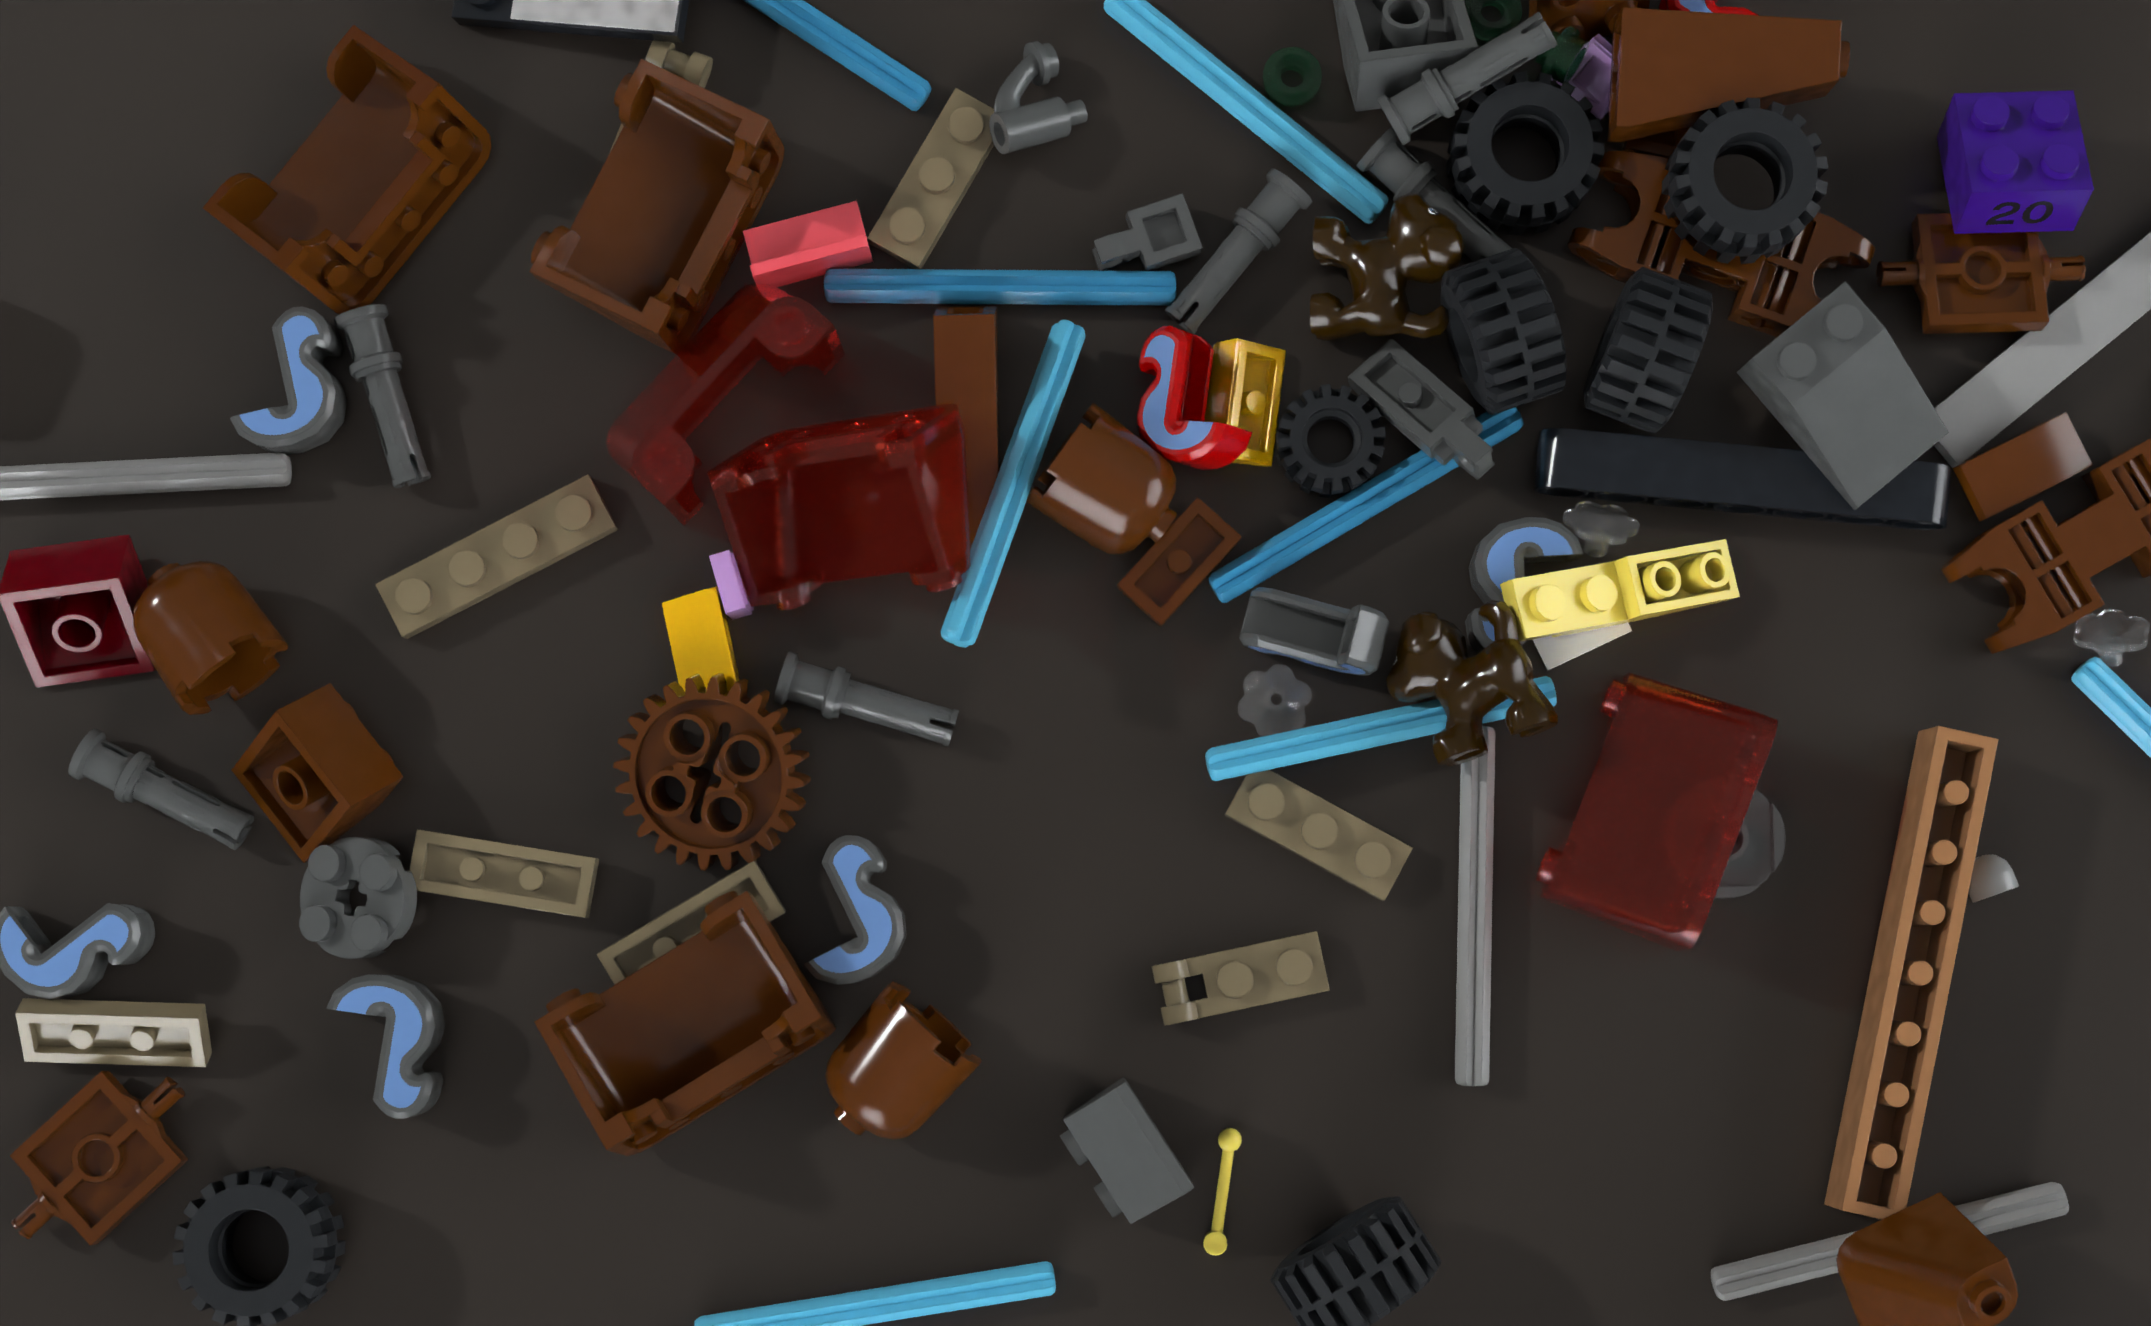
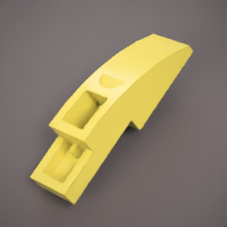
M1726 539L1626 556L1612 562L1515 578L1500 584L1504 602L1516 617L1519 642L1548 636L1553 638L1629 623L1740 597Z

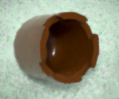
M1092 403L1082 416L1091 425L1088 428L1080 423L1073 433L1070 432L1038 478L1040 482L1047 486L1046 489L1042 491L1035 486L1030 490L1026 502L1097 549L1108 554H1124L1134 550L1146 537L1157 543L1177 515L1175 511L1168 507L1176 492V476L1172 465L1162 455L1098 405Z
M209 561L191 562L183 565L171 563L163 566L151 575L148 580L149 586L144 590L134 606L133 630L180 708L187 714L209 713L212 710L207 702L217 699L228 692L233 700L237 701L262 685L278 670L280 664L274 655L276 652L286 651L288 644L241 582L226 567Z
M894 981L885 987L834 1050L827 1062L825 1077L830 1094L839 1105L834 1110V1114L845 1127L859 1136L867 1130L876 1136L897 1140L908 1137L919 1129L974 1072L982 1060L974 1054L971 1056L964 1054L972 1045L971 1042L940 1011L930 1004L922 1013L912 1004L905 1001L911 990Z

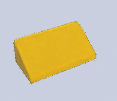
M1239 338L1216 342L1213 346L1214 355L1204 422L1225 423L1252 432L1246 450L1232 463L1271 467L1286 350Z
M717 586L663 602L662 608L679 685L685 691L686 679L699 674L707 689L710 678L718 673H722L725 676L727 691H730L731 687L740 678L726 613Z

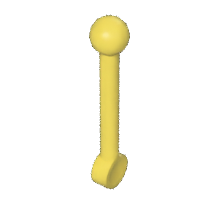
M1233 1128L1222 1130L1218 1136V1144L1222 1148L1212 1226L1211 1231L1207 1232L1203 1239V1246L1206 1252L1213 1256L1223 1254L1227 1248V1238L1223 1233L1233 1157L1234 1151L1242 1143L1240 1133Z

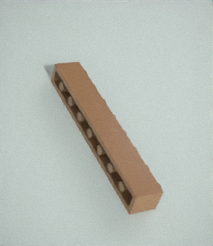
M1942 726L1918 731L1824 1205L1881 1220L1907 1208L1999 739Z

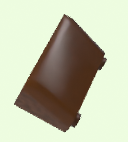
M355 25L348 30L335 46L328 58L326 67L330 83L342 96L268 185L251 173L236 174L227 179L203 207L205 211L339 315L346 311L372 304L483 168L489 158L492 147L491 137L487 130L437 81Z
M641 59L634 73H627L616 90L614 104L619 107V119L624 127L570 229L560 225L552 233L545 231L541 234L532 250L531 263L533 266L529 272L537 280L651 343L676 355H680L694 338L744 242L743 231L751 228L780 171L785 150L782 141L768 118Z
M731 891L713 900L704 909L707 917L700 924L702 930L700 933L601 994L589 992L582 995L578 988L566 991L546 1005L549 1013L534 1021L606 1150L632 1156L654 1146L811 1049L836 1030V1026L761 907L748 891L741 895H738L736 891Z
M1941 1192L1856 1231L1845 1239L1839 1248L1836 1258L1839 1275L1859 1326H1995L2010 1315L2016 1306L2018 1298L2017 1283L2007 1257Z

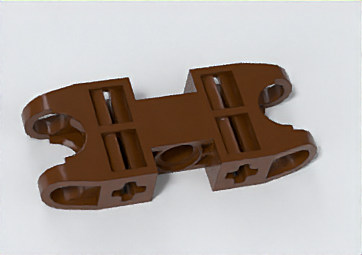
M1626 151L1604 152V157L1598 164V167L1601 168L1598 176L1614 184L1613 191L1622 195L1627 201L1631 212L1630 222L1625 226L1617 228L1605 226L1603 231L1577 227L1573 229L1568 242V248L1579 259L1607 276L1623 283H1627L1628 279L1639 268L1645 267L1677 280L1680 273H1684L1737 292L1727 320L1775 337L1781 335L1821 302L1813 285L1816 270L1823 268L1836 269L1838 264L1851 268L1865 269L1870 266L1875 252L1873 244L1864 236L1834 218L1817 212L1814 219L1789 245L1786 244L1777 254L1767 259L1763 254L1754 263L1741 264L1740 256H1735L1727 264L1715 261L1717 251L1709 249L1702 256L1692 250L1698 241L1690 234L1681 240L1674 231L1680 224L1678 217L1668 219L1664 210L1665 204L1670 199L1669 195L1662 194V181L1669 172L1665 169L1668 159ZM1660 239H1661V243H1660V245H1659V248H1658V251H1657L1655 260H1654V262H1653L1652 268H1650V267H1651V264H1652V261H1653V259H1654V256H1655V253H1656L1658 244H1659Z
M2151 439L2129 448L2081 476L2096 500L2092 505L2056 524L2041 500L1976 536L1941 568L1949 583L1965 575L1968 578L1983 575L1998 580L2006 588L2009 596V609L2004 619L1997 624L2000 630L1984 639L1991 654L2056 633L2105 605L2090 578L2127 556L2131 557L2143 578L2151 576Z

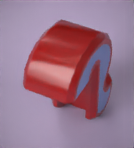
M1170 325L1162 326L1153 331L1145 340L1139 359L1140 370L1156 376L1140 400L1137 413L1140 438L1165 459L1201 470L1218 469L1229 465L1246 450L1252 432L1225 423L1204 422L1214 349L1203 337Z

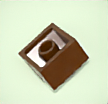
M331 683L276 710L231 770L303 863L308 861L310 854L315 848L321 845L332 844L379 807L404 777L394 765L389 753L379 746L358 719L353 707L343 700Z

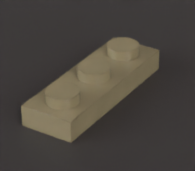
M955 88L867 239L870 245L913 269H922L994 146L989 128L990 117L994 114L993 108Z
M1271 770L1246 775L1224 814L1226 817L1381 901L1386 900L1413 847Z
M417 829L409 871L413 874L417 891L589 918L599 859Z
M757 861L747 863L598 952L596 955L613 983L617 984L702 931L700 924L707 917L704 911L705 907L716 898L728 892L736 891L738 895H741L748 891L753 895L769 921L786 912L784 906Z
M23 998L15 1012L24 1062L206 1067L212 1054L205 1004Z

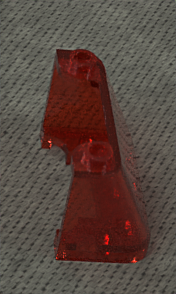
M756 283L745 285L726 302L614 421L608 431L606 442L609 455L625 473L685 526L704 505L697 496L693 483L695 471L703 463L693 454L685 439L761 358L783 377L791 368L799 366L815 367L826 375L845 355L834 325L810 303L769 284L756 285Z
M942 404L782 430L758 439L707 472L751 607L776 604L778 610H789L808 603L812 599L810 592L826 582L909 572L912 584L925 585L928 592H939L962 582L961 575L971 567L965 429L957 404Z
M1628 672L1624 675L1622 682L1613 679L1608 687L1600 709L1601 713L1609 716L1607 722L1608 733L1568 837L1562 842L1559 850L1551 847L1547 848L1539 866L1536 881L1544 883L1540 895L1543 899L1672 950L1691 949L1696 943L1707 919L1772 747L1778 727V720L1751 709Z

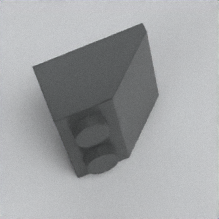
M1124 1077L1063 1117V1121L1069 1130L1061 1134L1060 1137L1079 1166L1087 1161L1091 1162L1102 1179V1182L1093 1188L1113 1218L1123 1212L1130 1224L1195 1188L1190 1177Z

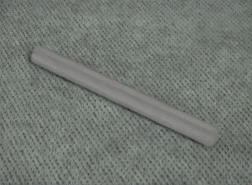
M279 452L0 466V500L283 487L291 483L292 465L290 457Z
M1482 726L1488 753L1474 760L1461 763L1455 1081L1462 1086L1475 1087L1488 1084L1490 1065L1495 730L1489 726Z
M2048 1182L1955 1206L1984 1235L2063 1216L2069 1212L2065 1190L2061 1184L2055 1182ZM1855 1232L1716 1266L1710 1272L1714 1292L1719 1299L1728 1301L1839 1273L1836 1262L1839 1248L1845 1239Z

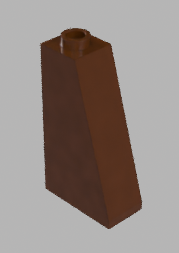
M1623 7L1613 25L1607 142L1619 143L1691 127L1705 112L1710 110L1714 113L1721 103L1733 99L1736 106L1740 107L1746 98H1760V108L1766 110L1773 101L1782 105H1790L1825 97L1839 81V78H1845L1849 67L1850 44L1849 41H1841L1842 20Z
M997 305L938 306L933 315L939 532L953 533L954 542L973 543L1000 470Z

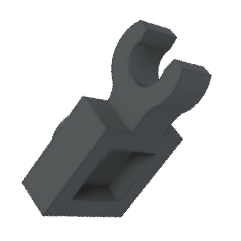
M1182 193L1127 211L1126 221L1129 230L1094 240L1095 248L1092 249L1099 271L1112 270L1136 257H1140L1144 271H1152L1200 255L1203 247Z

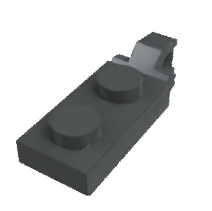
M1393 339L1388 340L1348 376L1349 386L1358 395L1362 393L1368 397V403L1373 408L1377 407L1383 417L1431 459L1435 458L1445 466L1453 458L1462 469L1476 480L1481 478L1495 465L1491 455L1493 452L1492 447L1478 436L1483 431V425L1475 418L1474 409Z

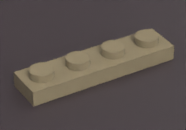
M587 474L375 585L401 637L409 639L619 529L592 477Z

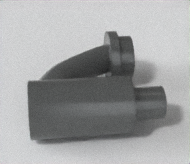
M1038 41L1027 43L1023 52L1024 59L1020 61L1005 79L997 93L994 114L990 117L989 128L992 141L1001 154L1068 137L1071 132V126L1087 121V109L1084 102L1080 99L1065 103L1060 97L1056 96L1027 105H1020V99L1031 81L1036 86L1046 85L1051 78L1056 77L1059 73L1058 57L1050 43L1041 44Z

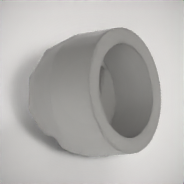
M1994 854L1975 858L1969 888L1972 903L2019 887L2013 869L2005 859Z

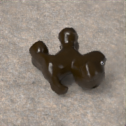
M1414 193L1400 196L1393 203L1386 236L1378 239L1356 241L1351 238L1349 227L1344 224L1343 220L1332 216L1315 217L1313 229L1314 258L1320 260V265L1346 269L1352 289L1353 302L1344 306L1341 299L1330 293L1312 294L1310 300L1311 333L1315 334L1317 339L1323 341L1335 340L1360 332H1366L1371 336L1403 333L1424 339L1442 334L1449 322L1448 309L1441 305L1425 315L1410 311L1405 288L1407 280L1433 284L1442 281L1445 271L1457 268L1463 254L1464 240L1456 222L1434 210L1421 194Z
M1492 600L1480 606L1478 615L1487 619L1494 627L1495 641L1479 654L1467 657L1466 639L1454 623L1439 619L1435 613L1428 611L1413 614L1402 625L1401 636L1396 647L1395 661L1386 678L1387 689L1395 700L1401 702H1416L1435 696L1440 701L1447 716L1446 727L1435 734L1432 740L1433 752L1439 765L1455 766L1488 753L1482 728L1483 716L1508 698L1513 703L1506 711L1505 723L1512 736L1518 733L1521 738L1533 736L1558 724V716L1554 707L1533 681V667L1519 642L1516 617L1505 602Z

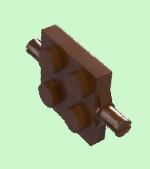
M1950 213L1917 214L1911 223L1914 244L1912 261H1879L1876 269V277H1879L1877 279L1879 287L1913 285L1920 300L1923 334L2042 331L2049 323L2046 298L2049 282L2083 281L2086 273V265H2083L2085 258L2082 255L2048 257L2047 251L2039 238V232L1954 234Z
M109 1070L98 1073L10 1155L30 1178L34 1192L38 1197L11 1221L14 1229L22 1228L18 1233L26 1239H31L33 1234L55 1215L70 1223L90 1246L102 1241L189 1160L167 1136L162 1122L159 1120L169 1108L185 1096L184 1090L181 1087L174 1088L178 1083L172 1078L166 1077L142 1101L130 1095Z

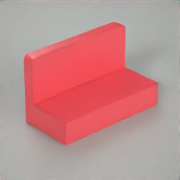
M857 200L743 231L751 261L750 269L760 292L825 275L828 269H848L873 262Z

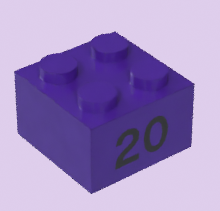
M2074 90L1954 93L1937 134L1954 234L2074 231L2094 190Z

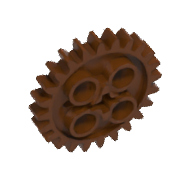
M718 673L710 678L707 689L699 674L686 679L685 691L674 681L663 687L665 700L656 694L643 700L649 715L637 712L629 716L627 720L638 734H626L618 738L617 743L630 751L631 755L623 757L613 764L614 768L629 773V780L615 787L617 793L633 794L635 800L623 811L624 816L637 814L643 816L645 821L641 824L636 834L638 837L655 831L659 835L655 846L657 854L671 845L676 846V864L678 865L687 862L694 853H697L700 870L703 871L713 866L717 855L725 870H730L738 864L739 853L748 863H751L761 856L759 844L770 851L781 843L775 829L787 833L795 827V821L786 810L799 811L806 805L807 801L794 793L793 789L803 787L811 782L810 776L795 771V765L808 758L809 752L792 750L790 742L797 738L802 731L800 728L782 729L780 722L788 712L786 707L779 708L772 713L765 709L770 695L769 691L764 690L752 699L748 698L747 679L743 678L735 682L730 691H727L725 676L722 673ZM686 719L693 720L702 728L704 743L701 748L694 747L685 739L683 724ZM724 722H727L731 725V731L728 740L725 741L720 750L723 735L722 725ZM741 740L749 741L758 749L760 765L757 769L750 768L741 761L738 754ZM716 758L713 773L720 776L721 779L706 789L711 778V771L704 768L703 765ZM667 776H674L684 785L686 791L684 803L674 801L667 794L665 789V779ZM704 795L701 810L702 820L696 821L693 813L696 804L700 802ZM722 797L731 798L740 806L742 812L740 824L731 823L724 818L720 810V800Z

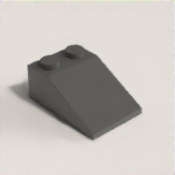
M1333 0L1344 71L1356 112L1382 109L1377 101L1381 96L1386 95L1391 98L1420 81L1421 73L1428 68L1430 70L1437 68L1439 72L1478 49L1464 0Z
M1846 282L1836 288L1736 372L1854 510L1859 508L1949 433L1886 328Z

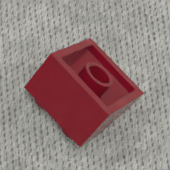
M129 534L11 550L9 552L0 583V603L36 688L155 671L153 663L139 643L133 630L134 606L148 586Z

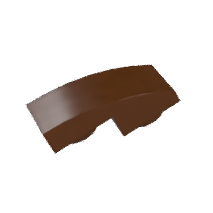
M2067 412L1978 454L1953 467V470L1978 520L1982 521L2093 466Z

